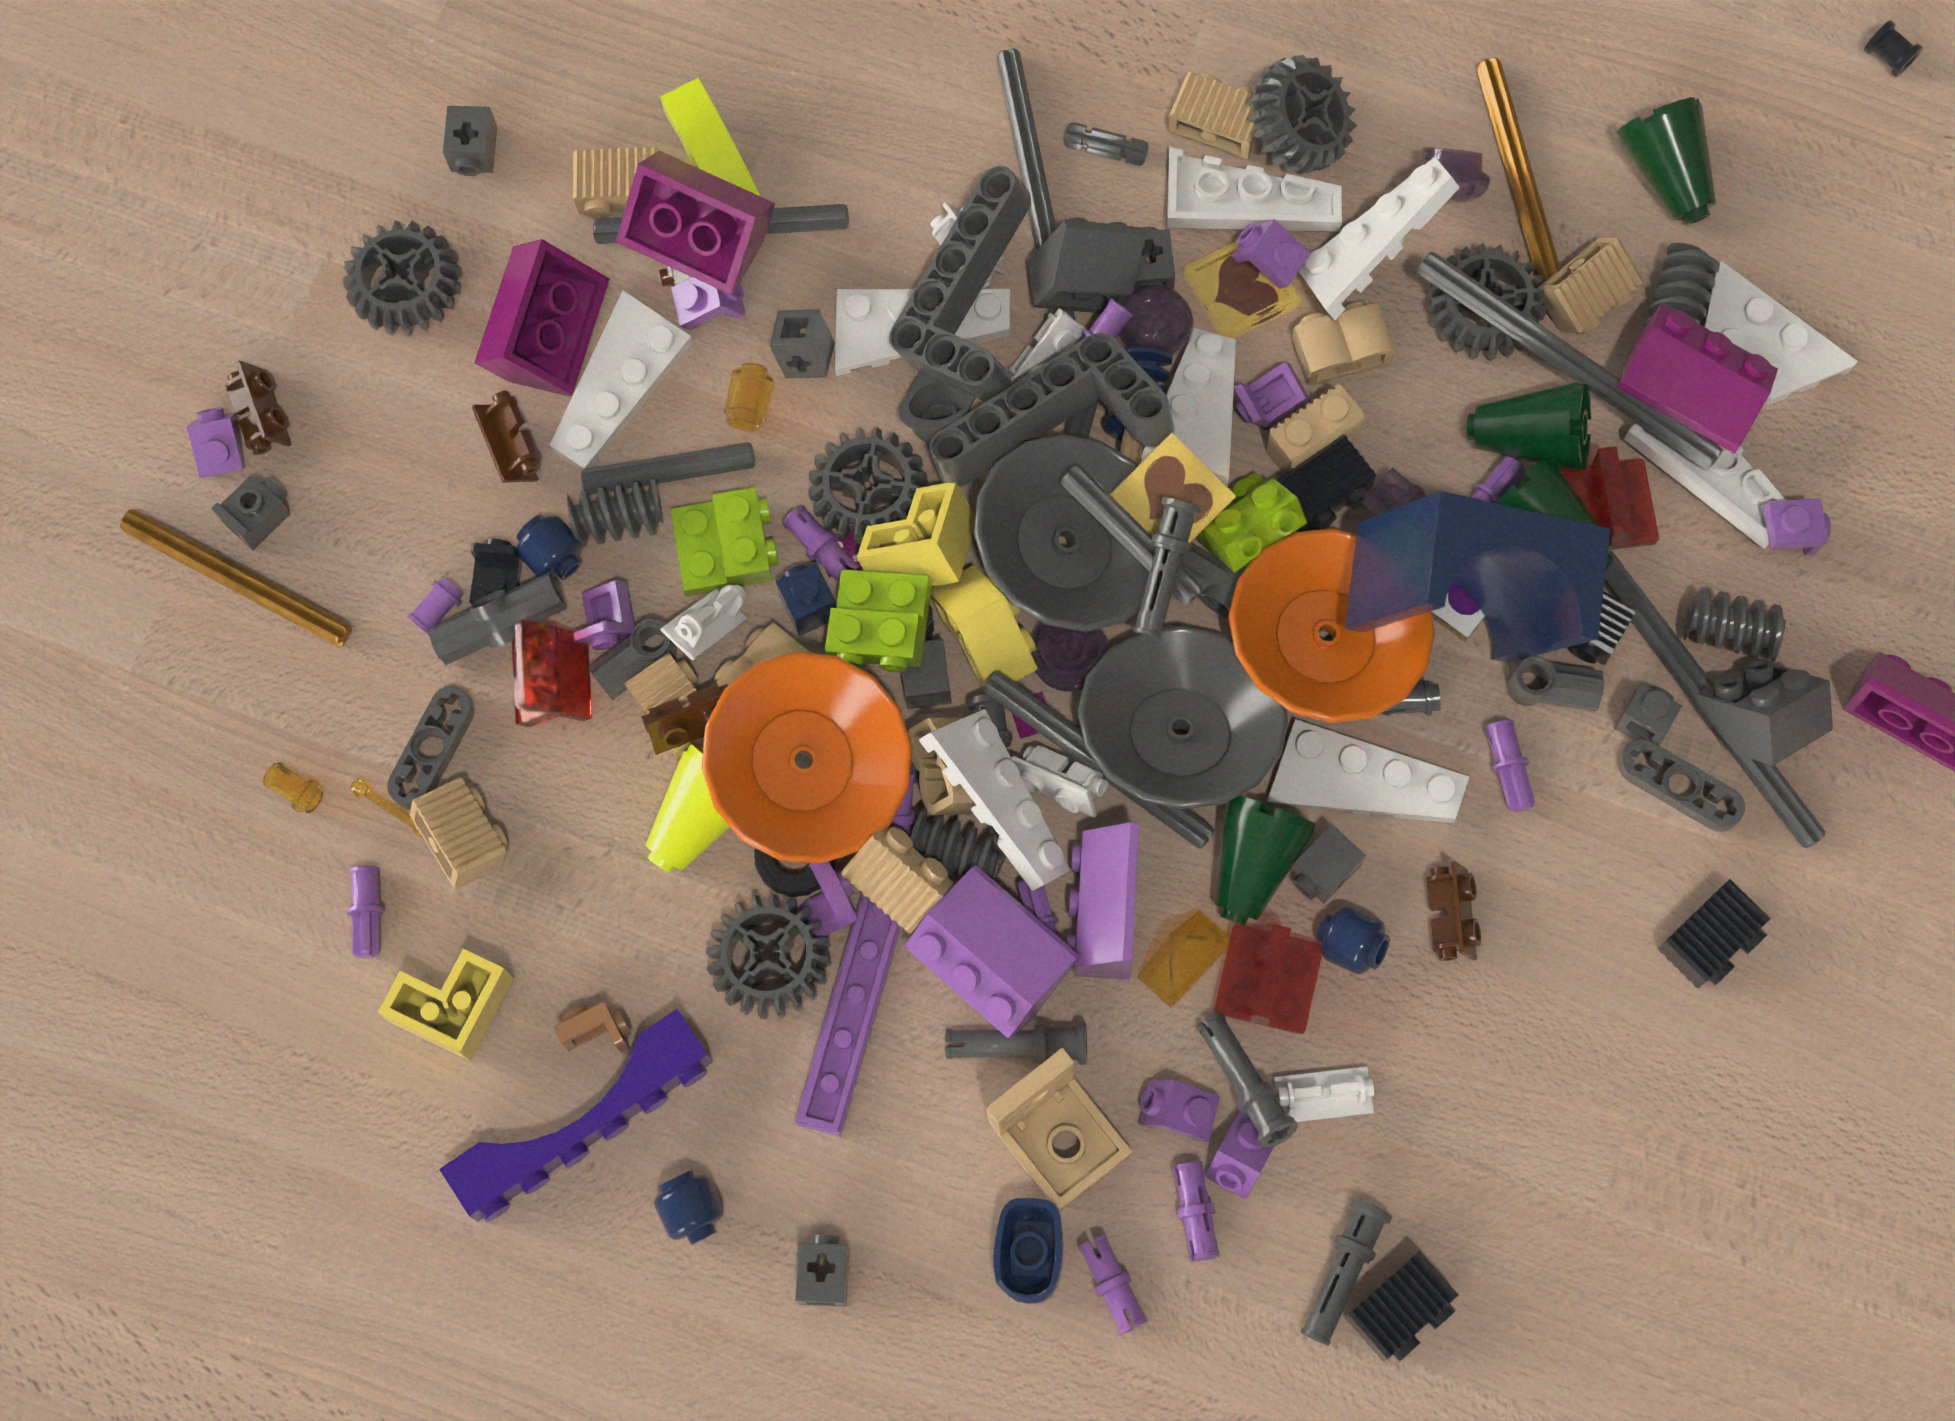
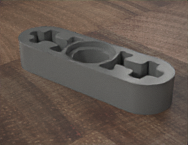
M448 686L434 694L388 779L387 788L389 795L403 809L410 810L412 800L436 789L474 717V705L467 693L461 688ZM456 699H458L462 712L460 714L452 713L449 716L445 725L452 733L447 735L441 728L432 726V724L437 722L442 727L447 717L442 707L445 703L453 705ZM429 737H437L443 741V750L434 759L422 758L419 753L421 743ZM415 761L420 767L431 770L429 775H426L424 771L420 770L415 781L420 787L417 794L409 792L405 798V793L400 788V785L403 781L406 783L413 781L417 770L411 763Z
M1639 739L1631 742L1626 746L1619 758V771L1628 782L1711 830L1718 832L1728 831L1744 815L1745 803L1739 792L1649 740ZM1641 753L1646 754L1649 757L1647 764L1657 771L1660 770L1663 763L1669 766V768L1661 777L1659 784H1657L1653 779L1658 773L1649 767L1643 768L1641 772L1633 768L1635 760L1630 755L1637 758ZM1676 774H1683L1689 777L1693 782V793L1687 797L1675 795L1669 787L1670 777ZM1705 787L1710 790L1705 799L1714 804H1718L1722 799L1726 800L1729 803L1727 810L1733 816L1726 814L1722 819L1714 815L1716 807L1706 800L1701 803L1700 807L1695 806L1693 803L1699 798Z

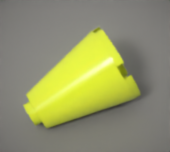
M690 742L686 749L683 750L645 844L652 851L647 858L668 873L674 867L683 871L730 828L714 809L701 768L703 748L693 742Z

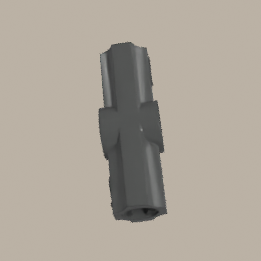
M549 572L508 592L505 589L498 590L482 597L469 607L470 610L429 628L428 634L438 658L445 665H448L488 645L490 648H496L513 641L525 632V628L566 610L567 604L558 582Z

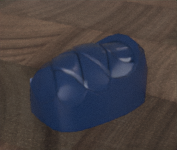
M1015 1198L1010 1200L1001 1211L993 1254L995 1281L1009 1297L1017 1302L1026 1304L1043 1303L1053 1296L1059 1285L1063 1268L1064 1242L1061 1214L1059 1208L1054 1203L1036 1198Z

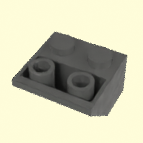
M1080 217L1065 219L1029 259L1034 307L1047 309L1061 308L1068 311L1101 314L1111 298L1123 305L1133 293L1146 237L1145 228L1127 226L1123 222H1111L1108 224L1088 222Z
M1766 659L1749 661L1743 668L1727 677L1716 680L1715 684L1696 694L1699 706L1737 755L1774 766L1833 730L1830 681L1812 676L1805 670H1791L1774 665Z

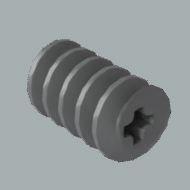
M1671 243L1667 247V256L1662 264L1663 271L1659 274L1658 287L1654 290L1653 294L1654 302L1649 307V318L1645 321L1644 328L1662 303L1673 310L1685 312L1696 323L1706 317V310L1701 305L1710 303L1711 294L1707 290L1715 286V278L1711 274L1719 271L1720 263L1699 247L1686 243Z
M656 479L650 480L648 493L643 492L638 482H633L630 496L625 494L621 485H615L614 496L609 499L601 487L597 490L596 501L591 502L586 491L583 490L580 491L578 504L574 505L567 494L568 512L573 536L580 541L583 547L588 544L589 533H591L597 544H603L607 530L616 542L622 540L624 527L627 528L631 537L635 539L640 537L642 524H644L650 536L657 535L659 522L663 524V512Z
M1701 587L1691 602L1684 627L1683 640H1686L1692 630H1696L1698 644L1703 645L1709 635L1713 634L1715 635L1716 649L1721 650L1729 638L1733 640L1734 653L1739 654L1745 643H1750L1752 657L1757 658L1762 649L1767 647L1769 649V660L1775 662L1781 648L1786 620L1783 619L1781 605L1773 604L1765 614L1763 601L1756 599L1747 610L1746 598L1738 595L1729 606L1728 594L1723 591L1718 592L1711 602L1709 588Z
M924 807L910 835L913 842L912 847L922 856L924 855L925 858H933L941 862L948 872V878L958 869L957 881H959L973 866L977 865L995 881L1006 859V855L1001 849L998 851L994 850L995 835L990 834L980 844L977 842L978 828L973 827L965 836H961V821L956 820L948 829L943 828L944 815H937L932 822L926 821L927 808Z

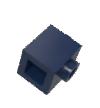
M817 563L809 567L806 565L793 567L783 574V579L776 581L780 599L798 636H802L829 623L830 609L836 608V601Z

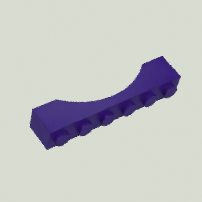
M676 1009L637 1036L631 1057L618 1081L605 1097L579 1120L555 1133L530 1141L505 1144L479 1142L439 1170L469 1217L477 1222L483 1218L486 1222L491 1221L506 1212L511 1206L508 1201L522 1191L528 1195L547 1184L550 1180L548 1174L562 1164L568 1168L583 1160L590 1153L587 1147L602 1137L608 1141L624 1132L629 1127L627 1120L642 1110L645 1114H648L661 1107L669 1099L666 1095L668 1092L680 1084L684 1087H689L702 1079L708 1072L705 1067L710 1065L712 1060L678 1009Z

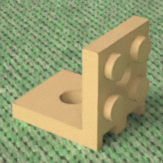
M1063 1048L986 1107L988 1122L991 1128L1046 1198L1054 1203L1060 1212L1133 1155L1132 1150L1074 1079V1061ZM1071 1133L1078 1138L1080 1150L1075 1156L1062 1158L1054 1152L1052 1144L1059 1134Z

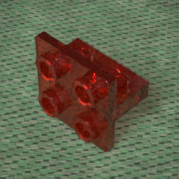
M1617 446L1599 448L1592 464L1587 465L1585 471L1572 472L1559 468L1599 526L1610 529L1609 540L1614 546L1613 550L1655 545L1658 542V528L1645 461L1643 459L1619 461Z
M525 619L515 622V639L512 641L516 725L532 727L559 716L579 721H587L592 718L590 671L588 669L589 648L588 644L574 642L573 633L575 631Z
M1235 924L1231 932L1214 1013H1222L1228 1018L1295 1034H1304L1321 963L1322 944L1291 937V928L1272 924L1271 930L1265 931Z

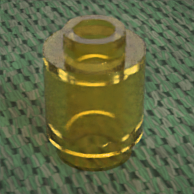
M744 363L742 368L732 370L724 406V413L727 415L726 423L729 426L752 432L760 430L761 423L767 420L775 379L768 374L766 367L755 363Z

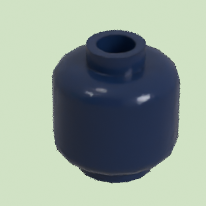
M538 515L527 522L517 534L516 538L519 541L517 555L537 577L550 572L554 579L559 577L561 580H566L580 567L581 561L578 557L582 552L583 546L573 536L572 529L560 517Z
M1350 906L1339 909L1334 916L1326 915L1317 933V939L1322 942L1323 958L1332 964L1359 975L1367 972L1370 968L1377 969L1384 960L1390 944V936L1385 934V925L1380 919Z
M690 1170L658 1186L661 1193L655 1198L654 1206L671 1239L679 1240L687 1237L692 1245L716 1233L713 1223L721 1219L724 1209L707 1176H695L693 1171Z

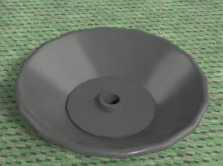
M1059 434L1026 441L995 463L977 496L974 535L986 573L1012 605L1045 625L1087 632L1124 623L1140 610L1150 572L1062 486L1061 480L1072 467L1080 465L1111 494L1138 467L1137 463L1104 442L1094 439ZM1059 537L1067 538L1070 542V548L1063 547L1059 542Z
M1181 625L1162 628L1161 639L1137 633L1109 648L1086 676L1077 711L1085 749L1108 780L1142 801L1184 810L1220 805L1231 801L1258 786L1280 758L1288 725L1286 709L1257 689L1236 657L1233 640L1222 633ZM1182 729L1185 730L1187 734L1177 735L1173 732V730Z

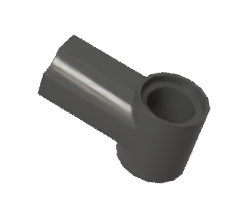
M1190 542L1192 544L1191 550L1187 553V556L1182 555L1180 564L1202 585L1203 589L1199 594L1202 602L1217 614L1228 618L1237 579L1247 567L1244 566L1234 573L1216 556Z
M645 619L639 622L633 628L631 636L588 667L612 701L627 690L624 685L625 682L668 652L675 659L677 646L661 631V628L665 626L661 621ZM654 635L664 636L663 646L655 652L644 651V645L648 638Z
M1531 656L1524 659L1509 676L1507 682V690L1510 697L1516 703L1523 706H1533L1541 703L1595 712L1599 709L1604 689L1603 671L1553 664L1540 656ZM1527 672L1535 674L1541 682V689L1532 690L1528 688L1523 682L1522 674Z

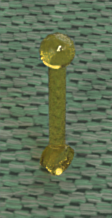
M358 778L351 783L350 790L355 797L362 798L365 796L413 828V832L417 837L423 838L410 815L372 791L365 779Z

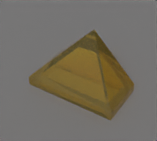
M1199 910L1170 933L1137 978L1172 1009L1234 943V940Z

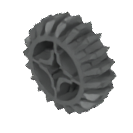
M1304 55L1280 59L1274 62L1272 66L1264 69L1258 75L1259 80L1250 87L1254 96L1251 97L1247 104L1254 110V113L1247 120L1255 123L1257 128L1252 137L1261 138L1264 143L1261 152H1272V163H1284L1286 172L1298 170L1300 174L1311 173L1317 169L1320 171L1330 167L1331 163L1339 160L1345 154V148L1353 142L1349 133L1357 125L1349 118L1356 110L1349 106L1347 102L1351 92L1342 90L1340 84L1343 77H1332L1331 65L1320 66L1318 57L1306 59Z
M394 220L392 230L386 231L383 226L378 225V235L371 238L369 235L363 234L362 241L365 245L363 248L351 246V254L355 260L344 261V269L348 274L343 277V285L348 291L346 298L349 304L355 307L357 316L363 321L368 319V323L375 330L384 325L386 332L393 336L398 327L401 326L404 334L410 336L412 326L418 324L422 330L427 332V320L433 318L436 321L442 322L443 316L440 309L453 310L454 302L450 296L460 294V286L457 280L461 279L462 274L459 266L456 265L458 258L455 251L449 248L445 237L442 235L436 237L434 229L430 228L429 225L420 230L418 223L412 220L408 227L403 229L401 223ZM381 265L383 268L382 273L374 280L376 285L371 288L372 278ZM434 267L431 283L424 291L422 284L430 276L428 271ZM393 271H395L400 277H395ZM405 279H409L412 285H410Z
M1482 243L1478 246L1476 254L1466 246L1461 250L1460 259L1453 255L1446 259V261L1471 278L1477 277V282L1518 310H1521V312L1537 323L1544 320L1546 315V307L1543 306L1545 299L1544 291L1538 289L1543 282L1542 275H1530L1533 270L1532 261L1522 265L1518 263L1520 257L1518 250L1512 253L1510 257L1503 255L1504 250L1501 244L1495 248L1494 253H1488L1487 247ZM1430 284L1428 294L1432 299L1428 302L1427 310L1428 313L1435 314L1431 324L1433 328H1444L1441 333L1442 343L1453 338L1456 340L1454 346L1456 353L1462 351L1464 346L1471 348L1470 354L1472 359L1477 358L1480 350L1486 351L1491 361L1496 358L1498 349L1509 357L1513 354L1515 345L1522 349L1525 347L1434 284ZM1466 318L1475 321V322L1477 323V325L1474 324V323H1472V322H1470V321L1467 320Z
M859 427L856 431L857 439L850 440L849 436L842 432L839 436L841 446L837 447L827 442L825 450L828 457L816 456L814 462L818 470L809 473V481L814 485L808 490L809 498L811 501L817 502L813 506L815 515L817 517L825 516L823 525L827 530L838 526L837 535L841 540H844L853 532L854 542L859 546L862 543L867 526L907 519L916 488H921L928 483L927 473L920 471L923 467L921 457L912 456V445L908 442L898 447L899 436L895 432L886 440H883L882 430L878 427L873 431L872 437H865L864 430ZM863 460L862 464L857 468L845 469L852 463ZM880 460L898 470L904 482L894 481V476L883 474L880 471ZM872 473L875 487L871 485L872 490L866 492L864 501L861 486L865 488L864 483L870 482ZM832 492H843L844 497L854 499L857 506L856 513L841 506L834 498ZM892 504L889 508L873 514L879 505Z
M771 894L769 906L763 907L760 896L754 895L752 897L754 909L746 911L744 904L737 902L735 908L739 917L734 920L726 913L720 917L728 929L726 931L712 929V938L721 943V945H712L706 948V953L709 957L719 959L709 964L707 971L709 975H722L713 983V986L717 992L730 989L724 999L729 1006L736 1004L743 998L740 1005L742 1014L748 1015L754 1005L758 1004L757 1010L760 1019H767L769 1006H775L778 1017L784 1018L786 1017L785 1003L791 1001L794 1009L801 1011L803 1004L798 996L804 993L812 1000L818 996L814 987L810 985L811 981L818 984H825L827 982V976L816 968L831 966V957L819 953L830 948L831 944L827 937H814L812 932L819 930L822 927V922L814 921L807 924L806 920L813 914L809 907L802 909L795 915L797 901L794 898H789L782 909L780 908V899L777 894ZM764 923L786 925L784 929L779 927L777 931L767 936L759 935L751 929ZM798 934L801 935L806 943V959L800 973L787 960L788 953L794 946L792 941ZM740 940L751 954L748 963L744 966L746 972L738 980L733 972L732 957L736 944ZM756 945L762 951L765 949L769 953L779 949L775 952L782 967L776 962L772 963L769 960L763 962ZM769 977H778L785 983H789L782 988L770 991L751 988L754 983L759 985Z

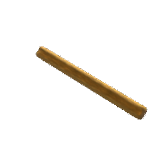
M1496 57L1484 59L1479 62L1477 72L1535 275H1542L1543 284L1561 269L1501 60Z
M129 509L120 521V528L126 534L337 647L343 646L351 635L352 629L345 621L135 509Z

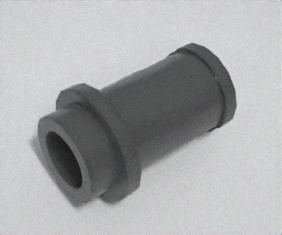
M1424 680L1423 685H1415L1405 700L1384 711L1385 716L1425 712L1426 716H1431L1432 711H1440L1441 702L1438 683L1430 684L1429 680Z

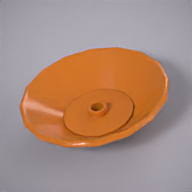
M1334 528L1293 532L1262 549L1260 554L1251 561L1237 579L1228 616L1235 655L1257 689L1291 713L1329 723L1371 719L1405 700L1428 669L1435 636L1431 611L1362 633L1345 629L1356 534ZM1326 631L1330 633L1333 640L1324 641L1320 638L1319 632Z
M795 651L754 664L724 689L705 725L701 768L714 809L741 841L777 860L821 864L858 852L877 829L884 831L891 825L909 789L912 745L900 707L873 675L835 655ZM797 753H804L809 757L810 763L807 769H801L795 764Z

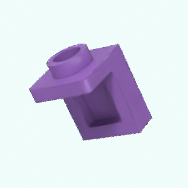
M1273 219L1248 225L1237 238L1239 246L1231 257L1237 263L1250 261L1280 289L1290 285L1311 253Z
M693 277L671 287L680 327L692 330L724 313L735 318L745 315L743 304L744 291L741 284H739L732 295Z
M1283 362L1250 385L1240 382L1234 386L1240 398L1235 403L1242 417L1249 424L1254 422L1266 429H1269L1311 401L1291 364Z
M223 407L198 412V419L193 420L187 426L199 477L244 469L246 465L235 423L239 421L235 412L225 414Z
M1821 498L1770 501L1763 507L1770 550L1803 548L1804 555H1814L1829 541L1831 524L1828 515L1823 513Z
M614 580L582 593L587 627L573 633L574 642L592 644V649L605 650L619 645V639L631 635L634 621L627 582Z
M829 861L821 864H809L822 893L799 906L800 910L806 907L812 910L813 914L806 920L807 924L814 921L822 922V927L812 932L815 938L825 937L858 920L848 900V896L855 893L854 889L849 884L848 879L841 876L843 868L834 872Z
M1150 1080L1140 1102L1141 1115L1139 1125L1147 1128H1162L1199 1142H1209L1220 1096L1177 1080Z
M1239 1112L1205 1176L1224 1190L1233 1192L1242 1198H1247L1274 1146L1263 1148L1258 1142L1257 1136L1259 1133L1248 1116H1244Z

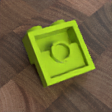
M1254 471L1229 488L1236 497L1195 539L1235 573L1256 558L1262 549L1295 532L1307 524L1298 498L1274 478L1266 481Z
M756 487L712 494L713 501L670 509L683 591L686 597L709 593L716 588L720 591L729 584L742 587L773 581L770 566L779 565L774 538L766 540L763 526L771 524L767 497L758 498Z
M841 570L836 608L830 609L825 645L826 654L838 656L860 669L863 663L879 664V668L891 672H905L907 666L921 667L933 580L929 575Z

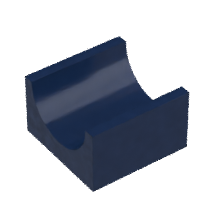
M1443 491L1428 495L1358 523L1345 629L1362 633L1445 607L1449 587L1453 582L1474 599L1485 615L1492 641V660L1509 663L1598 640L1610 529Z

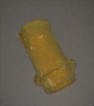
M278 762V764L274 763L264 775L263 786L291 802L292 809L296 812H313L323 798V791L319 789L317 781L314 779L305 780L281 762Z

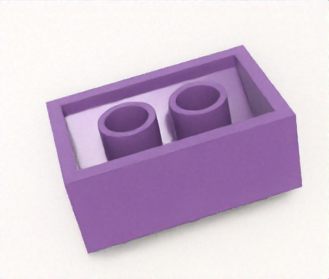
M1129 822L1085 830L1082 835V845H1073L1071 872L1080 873L1079 890L1070 889L1069 917H1077L1078 923L1077 935H1068L1067 945L1080 955L1075 963V976L1130 979L1133 956L1139 823Z
M977 865L973 866L930 910L904 946L1008 1039L1035 1018L1080 957L1078 953Z

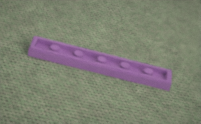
M863 893L856 912L858 920L854 921L795 1120L797 1126L837 1137L842 1135L901 930L897 921L891 920L890 915L884 914L883 909L877 908L876 903L870 902L869 897L863 896Z

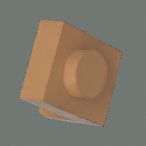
M604 1001L589 1009L586 1005L574 1008L561 1017L562 1023L554 1026L561 1044L568 1051L607 1031L621 1054L630 1050L625 1037L632 1033L620 1009L611 1012Z

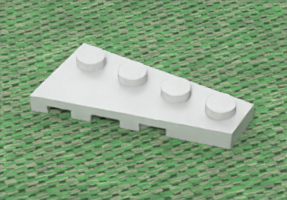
M1169 147L1167 228L1244 230L1252 223L1258 224L1275 219L1287 231L1341 232L1342 186L1286 174L1284 178L1266 174L1264 168L1247 164L1246 169L1222 164L1221 158L1205 155L1204 159L1185 156L1182 149Z
M1436 157L1432 158L1425 165L1416 168L1409 178L1390 193L1380 197L1373 207L1355 221L1344 226L1341 232L1323 247L1313 251L1299 270V273L1334 320L1345 310L1341 303L1355 289L1361 293L1373 281L1369 273L1385 257L1392 260L1404 248L1402 244L1405 240V235L1411 229H1421L1460 188Z
M837 289L836 376L849 374L851 369L872 365V368L890 364L889 360L902 358L892 348L889 342V334L915 289ZM981 289L955 335L973 344L1010 336V289Z
M622 290L550 443L552 451L581 472L584 469L593 468L693 344L692 337Z
M1194 328L1166 395L1174 422V435L1228 486L1236 339ZM1145 446V448H1144V450H1143V454H1142V462H1143L1158 446H1156V447Z
M1638 423L1632 426L1624 438L1625 441L1763 549L1768 547L1769 539L1763 507L1770 501L1786 500L1760 469L1754 470L1742 456L1744 450L1741 446L1735 454L1720 446L1722 449L1720 457L1710 469H1704Z
M985 709L930 732L919 739L928 753L935 750L947 765L942 772L953 786L961 784L974 801L975 805L971 810L981 824L985 822L993 826L999 834L997 845L1032 891L1071 871L1061 848L1056 843L1042 817L1040 808L1034 802L1020 775L1018 767L1013 762L999 736L997 727L991 721Z
M1295 719L1266 805L1282 808V806L1305 807V810L1324 811V809L1350 811L1351 814L1370 815V813L1394 815L1395 818L1454 823L1469 776Z

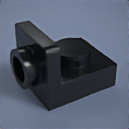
M487 539L485 543H472L471 554L475 559L469 600L471 605L495 591L505 589L508 592L520 586L523 561L517 555V548L502 539Z

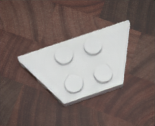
M1723 261L1720 262L1719 271L1713 274L1715 286L1711 290L1710 303L1707 304L1704 327L1712 332L1724 334L1735 345L1751 354L1761 355L1772 366L1778 368L1771 393L1765 402L1767 406L1786 399L1793 392H1803L1816 387L1825 379L1840 373L1843 376L1851 372L1858 362L1856 359Z

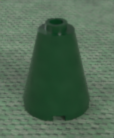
M1690 97L1654 109V114L1641 121L1640 117H1637L1620 127L1617 131L1619 141L1675 221L1684 219L1686 225L1709 217L1711 215L1709 208L1716 204L1703 107L1699 98L1695 100V97Z
M1576 382L1479 404L1476 407L1475 413L1468 414L1467 438L1468 440H1474L1476 448L1534 463L1548 457L1560 469L1572 472L1585 471L1589 460L1591 434H1587L1588 420H1591L1588 384H1578Z
M1548 457L1541 459L1524 473L1528 479L1523 481L1518 487L1513 484L1497 503L1599 526L1557 465ZM1610 540L1608 544L1606 570L1614 561V558L1610 555L1614 548Z
M1241 795L1227 802L1214 905L1222 907L1219 917L1246 926L1248 918L1258 921L1313 835L1316 824L1298 815L1279 808L1270 807L1262 804V802Z

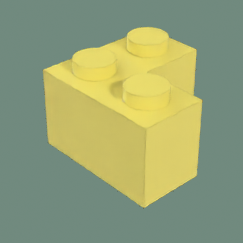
M956 482L916 488L907 519L867 526L857 559L864 571L929 575L933 580L932 586L959 582L974 533L976 516Z
M975 565L962 571L959 582L931 588L930 597L944 626L959 642L975 678L983 687L996 671L1002 672L1016 682L1038 669L1031 655L1032 652L1037 650L1035 643L1026 628H1019L1014 618L1020 614L1019 608L1012 605L989 576L986 577Z
M462 949L441 990L399 971L378 1013L389 1023L471 1062L514 978L505 968Z

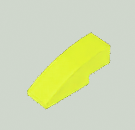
M699 78L660 96L664 113L681 140L691 164L760 196L738 149Z

